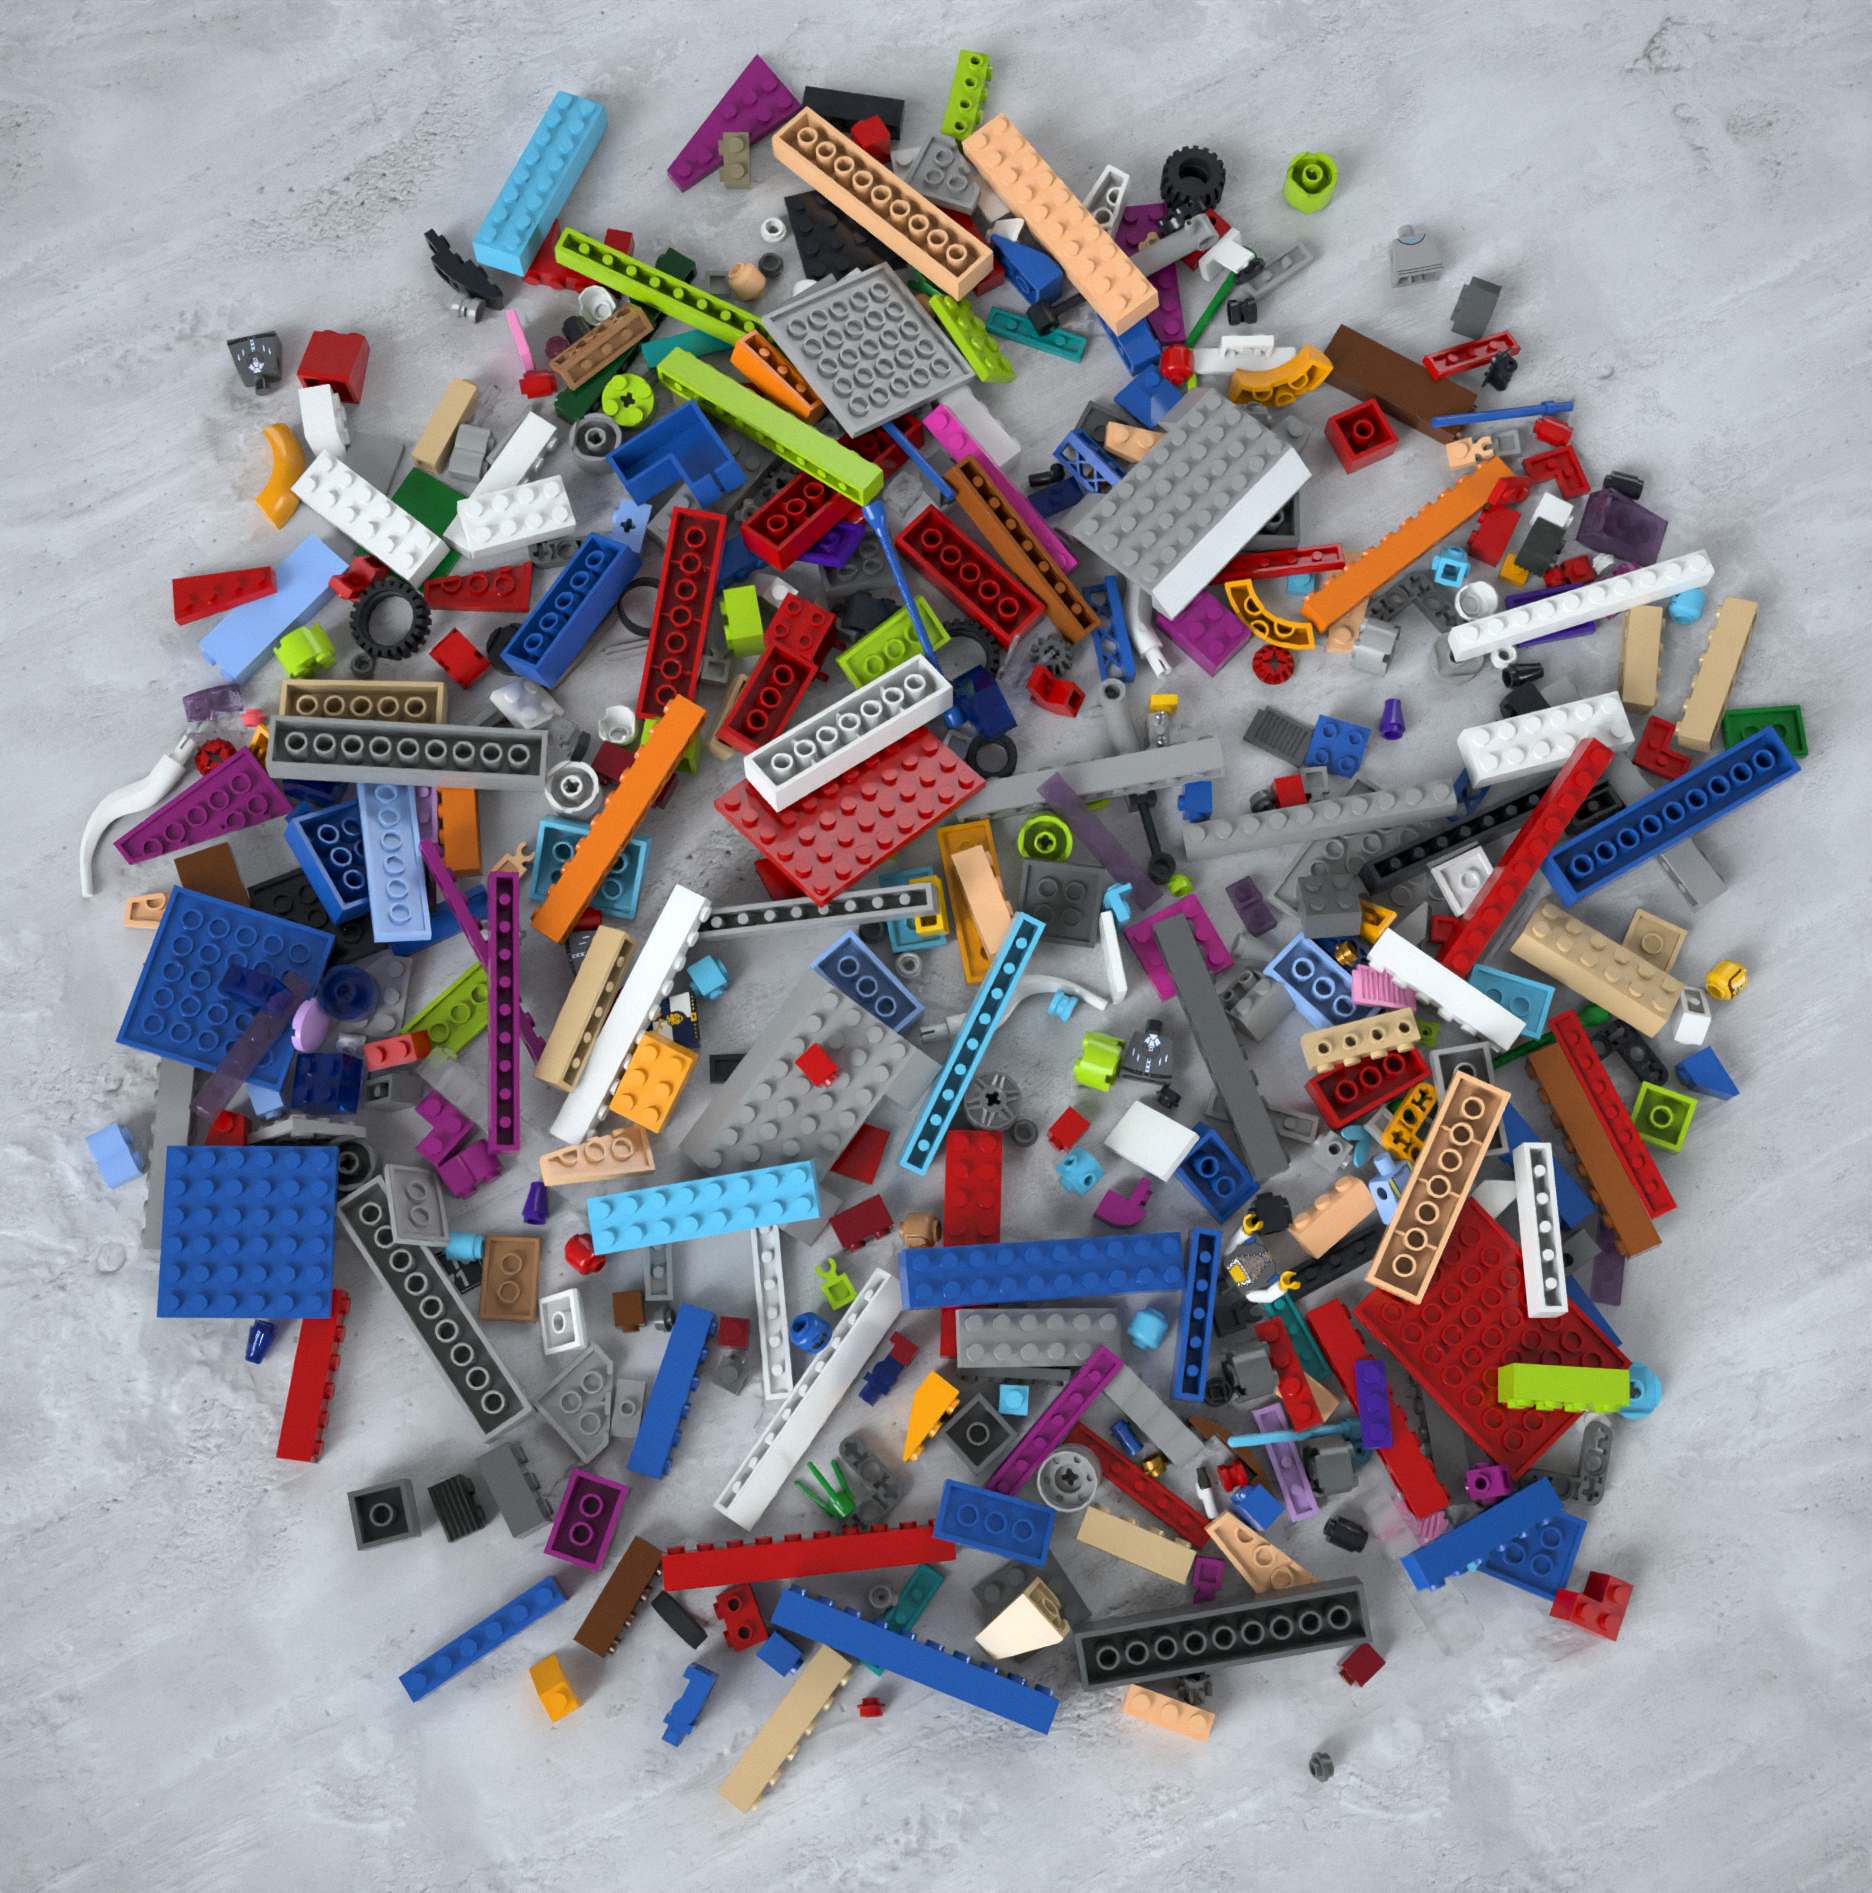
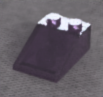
M1610 487L1589 494L1575 540L1595 552L1606 553V555L1613 554L1614 558L1629 563L1635 561L1638 566L1645 568L1656 564L1668 521Z

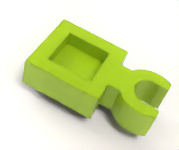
M829 1258L828 1261L831 1265L829 1272H822L819 1265L815 1266V1270L820 1278L827 1281V1283L820 1287L835 1312L853 1302L858 1294L845 1272L837 1276L836 1262Z

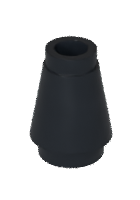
M1541 663L1509 664L1507 668L1502 670V680L1505 687L1514 690L1529 680L1533 682L1544 676V669Z

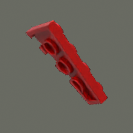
M524 562L522 566L511 567L510 565L499 567L500 570L484 572V570L473 572V575L460 577L459 575L427 580L424 583L423 598L427 601V607L430 610L529 613L534 569L533 562Z
M271 566L172 579L175 621L180 626L278 593L276 572Z

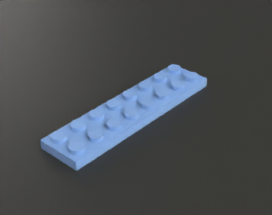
M356 783L374 943L431 940L432 933L423 861L418 849L420 836L414 788L412 785Z

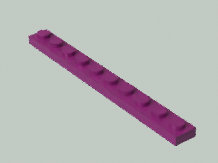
M427 838L419 842L418 849L488 977V940L485 941L480 932L483 930L482 924L476 915L472 916L467 907L470 906L466 894L463 891L459 892L454 884L457 882L453 870L450 867L446 868L441 859L444 858L440 846L437 843L433 844L431 839ZM519 994V1036L536 1066L544 1051L546 1042L542 1036H536L533 1027H535L534 1020L529 1012L524 1013L520 1006L522 999Z

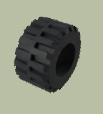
M1193 145L1192 149L1185 146L1182 147L1181 152L1177 149L1173 152V156L1169 155L1166 159L1160 190L1162 200L1165 199L1167 208L1172 207V212L1196 196L1200 197L1206 207L1201 213H1205L1210 208L1214 210L1216 205L1219 204L1226 180V169L1223 168L1224 163L1222 160H1217L1218 155L1215 152L1210 154L1208 148L1198 149L1199 146ZM1196 177L1203 181L1204 185L1191 187L1183 183L1181 179Z

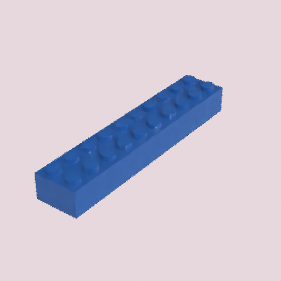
M1769 725L1547 854L1539 868L1565 908L1568 909L1786 783L1802 769L1772 725Z
M1180 1232L905 1249L898 1253L903 1311L1176 1292L1186 1288Z
M792 1584L790 1589L784 1587L770 1621L771 1623L1048 1735L1060 1702L1059 1699L1054 1697L1055 1691L1038 1683H1036L1035 1688L1027 1686L1028 1680L1011 1672L1008 1673L1007 1677L998 1674L1000 1671L998 1667L984 1661L981 1662L980 1666L971 1663V1656L954 1650L953 1655L944 1652V1645L927 1639L926 1644L916 1640L918 1635L903 1628H900L898 1633L889 1629L890 1624L876 1617H873L871 1622L861 1618L863 1614L861 1611L846 1606L844 1611L834 1607V1600L819 1595L817 1600L806 1596L808 1590Z

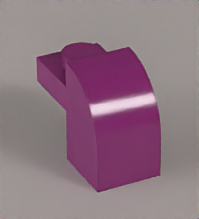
M1142 1177L1129 1200L1109 1189L1093 1217L1116 1229H1128L1136 1226L1148 1213L1138 1206L1139 1204L1145 1206L1153 1192L1148 1189L1152 1182Z

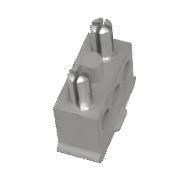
M1159 711L1148 713L1145 720V749L1150 746H1159L1160 748L1171 746L1168 713L1163 711L1160 713Z

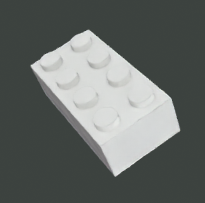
M561 475L457 501V512L473 560L575 533L576 522Z

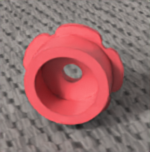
M246 709V714L240 715L243 718L242 725L247 727H258L259 724L265 725L267 716L262 715L263 710Z

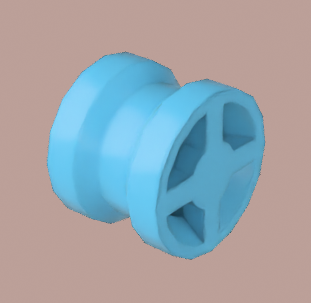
M1058 989L1047 1010V1014L1051 1016L1057 1015L1061 1018V1021L1067 1023L1078 998L1074 996L1068 997L1064 994V991Z

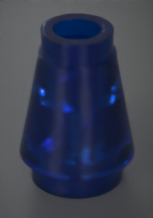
M255 1320L254 1325H250L245 1360L256 1364L262 1363L278 1335L275 1324L263 1320Z

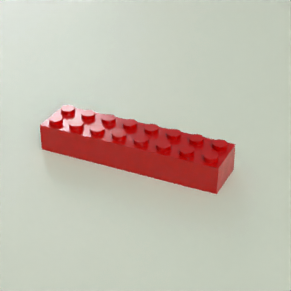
M907 413L891 420L917 450H920L925 445L922 422ZM882 426L874 428L854 439L846 432L837 440L843 447L848 450H854L863 459L877 464L883 470V482L910 459ZM802 471L740 526L744 547L779 571L784 572L858 504L805 471Z
M673 506L635 714L639 721L645 722V719L653 720L654 717L663 718L666 714L663 712L666 704L671 698L675 699L678 694L696 704L729 525L727 515Z
M947 1130L943 1247L1000 1243L1003 1131ZM999 1304L941 1308L940 1359H957L956 1310L998 1309Z

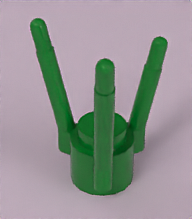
M832 1460L831 1465L844 1494L841 1490L836 1493L815 1465L809 1461L807 1466L831 1497L827 1500L830 1506L798 1480L794 1482V1485L824 1509L830 1518L835 1516L840 1521L857 1507L853 1502L855 1496L849 1490L836 1460Z

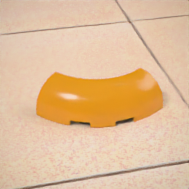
M1306 343L1293 359L1279 367L1265 371H1247L1236 368L1228 387L1227 399L1234 404H1247V402L1255 401L1262 403L1266 407L1276 405V408L1295 402L1296 398L1309 390L1312 392L1330 374L1333 365L1324 353Z
M276 423L262 431L272 447L274 466L267 486L254 499L262 513L278 530L290 520L299 507L298 502L300 498L291 488L307 470L302 446L294 432L285 423Z
M1251 579L1224 583L1227 597L1235 614L1256 636L1268 643L1286 649H1315L1311 622H1290L1272 615L1256 596Z

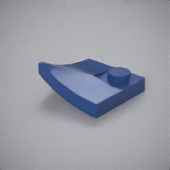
M1151 364L1114 397V401L1141 426L1149 431H1153L1159 426L1158 422L1184 396Z

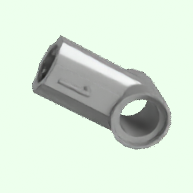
M490 694L485 699L484 705L464 720L463 723L465 726L497 727L499 724H507L510 721L490 700Z

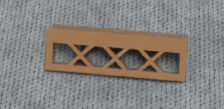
M628 302L548 364L552 370L561 374L568 387L574 391L649 334L654 328L642 308Z

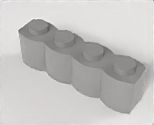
M1124 1363L1101 1392L1159 1452H1162L1163 1456L1178 1471L1182 1470L1205 1446L1201 1442L1204 1437L1192 1425L1187 1428L1182 1423V1414L1173 1405L1167 1407L1160 1400L1163 1395L1152 1384L1147 1387L1140 1380L1143 1375L1133 1364L1127 1366Z

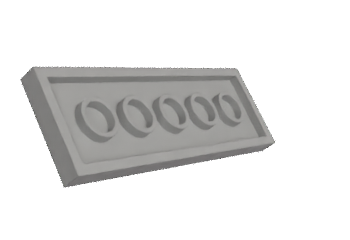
M1120 1308L956 1310L957 1368L1082 1366L1101 1343L1122 1360Z

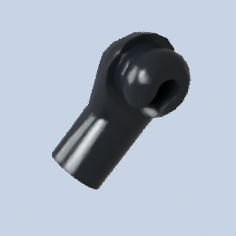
M1055 463L1051 465L1050 471L1030 474L1028 476L1030 487L1045 486L1062 481L1066 475L1064 466L1061 463Z

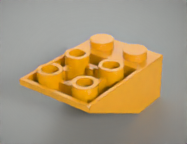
M933 1370L914 1393L903 1455V1462L905 1464L910 1459L913 1462L918 1459L925 1449L922 1445L927 1436L931 1439L934 1438L943 1425L940 1419L945 1413L950 1416L960 1403V1400L957 1399L959 1391Z

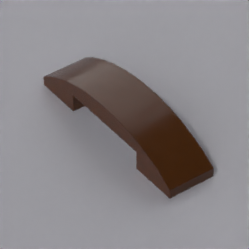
M1193 1415L1187 1418L1185 1422L1189 1426L1192 1425L1204 1437L1203 1440L1205 1442L1215 1435L1237 1459H1240L1241 1463L1254 1475L1248 1481V1484L1255 1485L1260 1483L1273 1496V1491L1265 1471L1253 1453L1246 1446L1232 1448L1228 1445L1229 1437L1234 1436L1232 1433L1204 1418Z

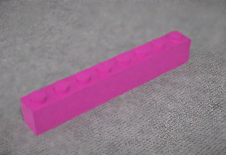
M941 403L922 421L957 463L970 453L974 456L1067 578L1082 565L1081 561L947 405Z

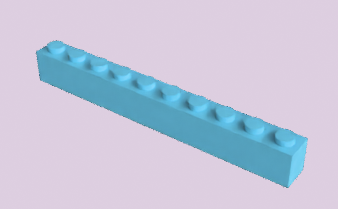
M1015 912L942 1063L944 1067L936 1076L895 1162L921 1176H925L1043 932L1045 923L1023 912Z

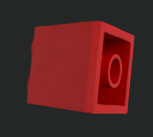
M332 330L314 331L297 371V376L303 388L330 384L333 392L339 394L342 403L360 405L370 353L366 337L358 333L339 334Z

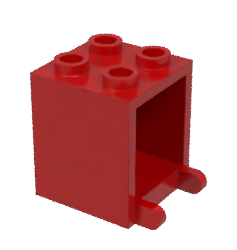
M790 592L786 594L763 636L764 647L772 639H775L817 665L819 668L812 682H814L815 678L827 682L830 677L821 672L820 669L832 647L840 651H844L847 647L843 642L837 640L835 614Z

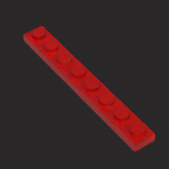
M1570 1009L1548 1020L1549 1026L1651 1220H1655L1678 1209L1673 1196L1575 1011Z

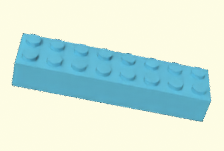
M558 90L472 241L478 263L522 277L526 275L554 220L557 219L608 127L605 104Z
M814 1159L586 1199L595 1255L823 1216Z

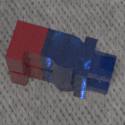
M897 1331L889 1339L890 1344L894 1346L884 1361H880L874 1366L872 1374L867 1372L863 1377L867 1384L858 1396L872 1407H874L882 1395L888 1398L892 1392L890 1387L897 1383L920 1352L916 1345Z

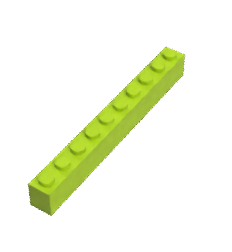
M567 226L555 246L557 263L733 346L736 345L738 339L756 329L793 364L761 324V318Z
M676 347L657 365L660 384L688 401L694 399L701 409L862 507L867 505L884 487L883 470L877 464L868 462L854 450H848L834 438H828L818 432L814 426L803 423L794 414L785 412L772 401L765 400L752 389L740 385L731 376H725L711 364H705L691 352H685Z

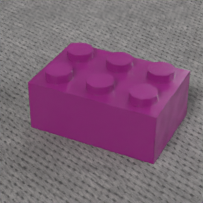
M1205 588L1173 621L1159 613L1155 624L1163 634L1212 678L1249 642L1252 634L1250 628Z
M574 1468L543 1553L597 1572H603L632 1487Z

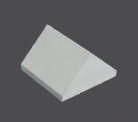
M577 1288L538 1299L545 1356L585 1350L589 1347L582 1293Z

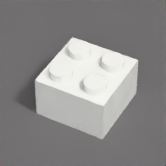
M330 384L298 389L304 434L315 457L317 458L324 449L334 457L346 455V444H350L348 429L344 428L343 421L347 420L344 405H341L339 394L333 392Z

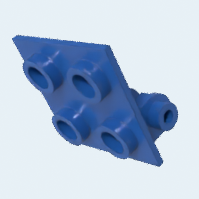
M1319 715L1304 766H1326L1328 773L1351 779L1359 770L1371 729Z

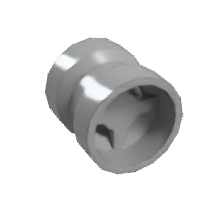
M459 291L453 299L451 314L458 318L465 317L469 322L478 324L484 315L486 302L484 299L478 297L471 298L468 293Z

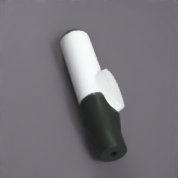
M1204 1466L1196 1468L1198 1480L1196 1488L1199 1499H1203L1207 1519L1212 1522L1218 1517V1512L1211 1488L1212 1485Z

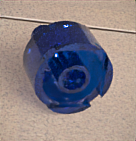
M342 964L331 968L318 985L317 996L320 1006L330 1016L344 1022L357 1023L368 1019L377 1012L381 991L377 980L371 973L354 965ZM349 988L354 990V993L350 995V999L345 997V994H348L350 991Z

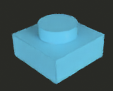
M1315 573L1287 576L1286 594L1307 596L1314 591Z

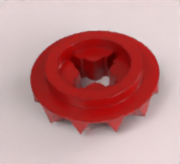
M1273 644L1264 645L1259 649L1252 661V668L1256 677L1269 685H1279L1286 682L1292 676L1295 667L1293 654H1290L1286 648ZM1273 655L1276 658V662L1282 664L1277 666L1274 673L1271 664L1266 663L1271 661Z
M217 737L215 740H206L205 744L198 747V752L194 759L196 768L202 776H205L221 764V762L217 761L211 764L212 760L209 754L217 755L220 752L219 756L224 762L237 752L236 748L229 741Z

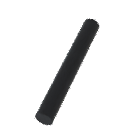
M425 862L428 909L430 913L437 911V883Z

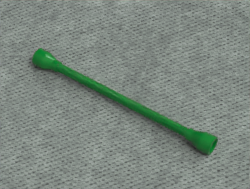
M1595 1003L1585 1007L1577 1016L1583 1028L1597 1026L1609 1020L1607 1010ZM1550 1030L1541 1035L1539 1041L1532 1039L1510 1050V1052L1508 1051L1504 1055L1502 1054L1492 1059L1493 1071L1547 1043L1556 1040L1553 1031ZM1426 1093L1421 1094V1098L1417 1103H1415V1105L1418 1106L1420 1102L1426 1100L1424 1098V1095ZM1398 1099L1386 1105V1108L1394 1115L1404 1099ZM1405 1110L1403 1114L1404 1120L1409 1119L1413 1113Z

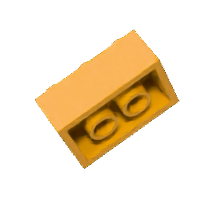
M653 1030L643 1034L609 1109L658 1134L666 1129L701 1055Z

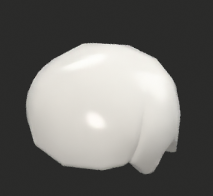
M598 285L589 286L579 295L578 300L581 305L579 313L590 326H598L618 310L616 298L604 287Z
M1484 581L1463 586L1455 596L1457 612L1464 620L1469 622L1493 615L1498 607V595L1494 587Z
M624 705L607 708L606 716L598 721L599 737L603 742L606 740L621 748L632 743L638 735V720L633 710Z

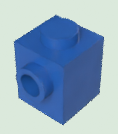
M1197 781L1183 784L1182 795H1178V811H1182L1183 820H1190L1191 823H1201L1210 820L1213 812L1212 781Z

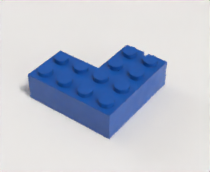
M691 399L605 455L637 506H640L682 478L702 509L723 497L721 494L723 491L726 490L729 493L747 481L737 461L694 399Z

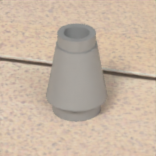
M1247 932L1245 934L1238 933L1232 947V954L1237 955V958L1270 962L1275 951L1274 947Z

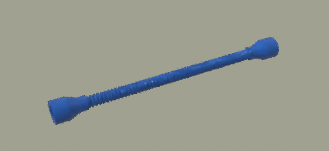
M882 500L869 503L861 507L864 517L874 529L876 536L880 537V543L884 547L883 550H885L884 553L887 560H889L888 563H890L889 566L892 573H894L893 576H895L897 586H899L898 589L902 592V599H904L903 601L907 605L908 614L912 618L911 621H913V627L917 631L916 634H918L917 637L921 647H923L922 650H924L925 657L943 676L944 674L940 670L941 667H939V661L936 654H934L935 651H933L930 638H928L929 636L925 632L924 623L920 619L919 610L915 606L914 597L911 590H909L910 587H908L906 577H904L905 574H903L902 567H900L901 564H899L900 562L896 558V551L892 548L891 538L887 535L889 530L886 524V511ZM954 696L953 707L943 712V718L948 729L967 722L963 708L955 701Z

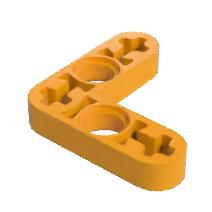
M1423 1082L1410 1089L1381 1135V1142L1384 1148L1399 1160H1410L1415 1164L1412 1158V1150L1414 1148L1421 1150L1424 1142L1417 1138L1415 1134L1437 1100L1435 1088L1431 1084ZM1424 1091L1426 1093L1424 1095V1098L1426 1100L1420 1102L1418 1106L1415 1105V1103H1417L1421 1098V1094L1419 1092ZM1405 1110H1409L1414 1114V1124H1408L1404 1120L1403 1114ZM1397 1133V1140L1399 1141L1396 1144L1393 1143L1394 1137L1392 1136Z

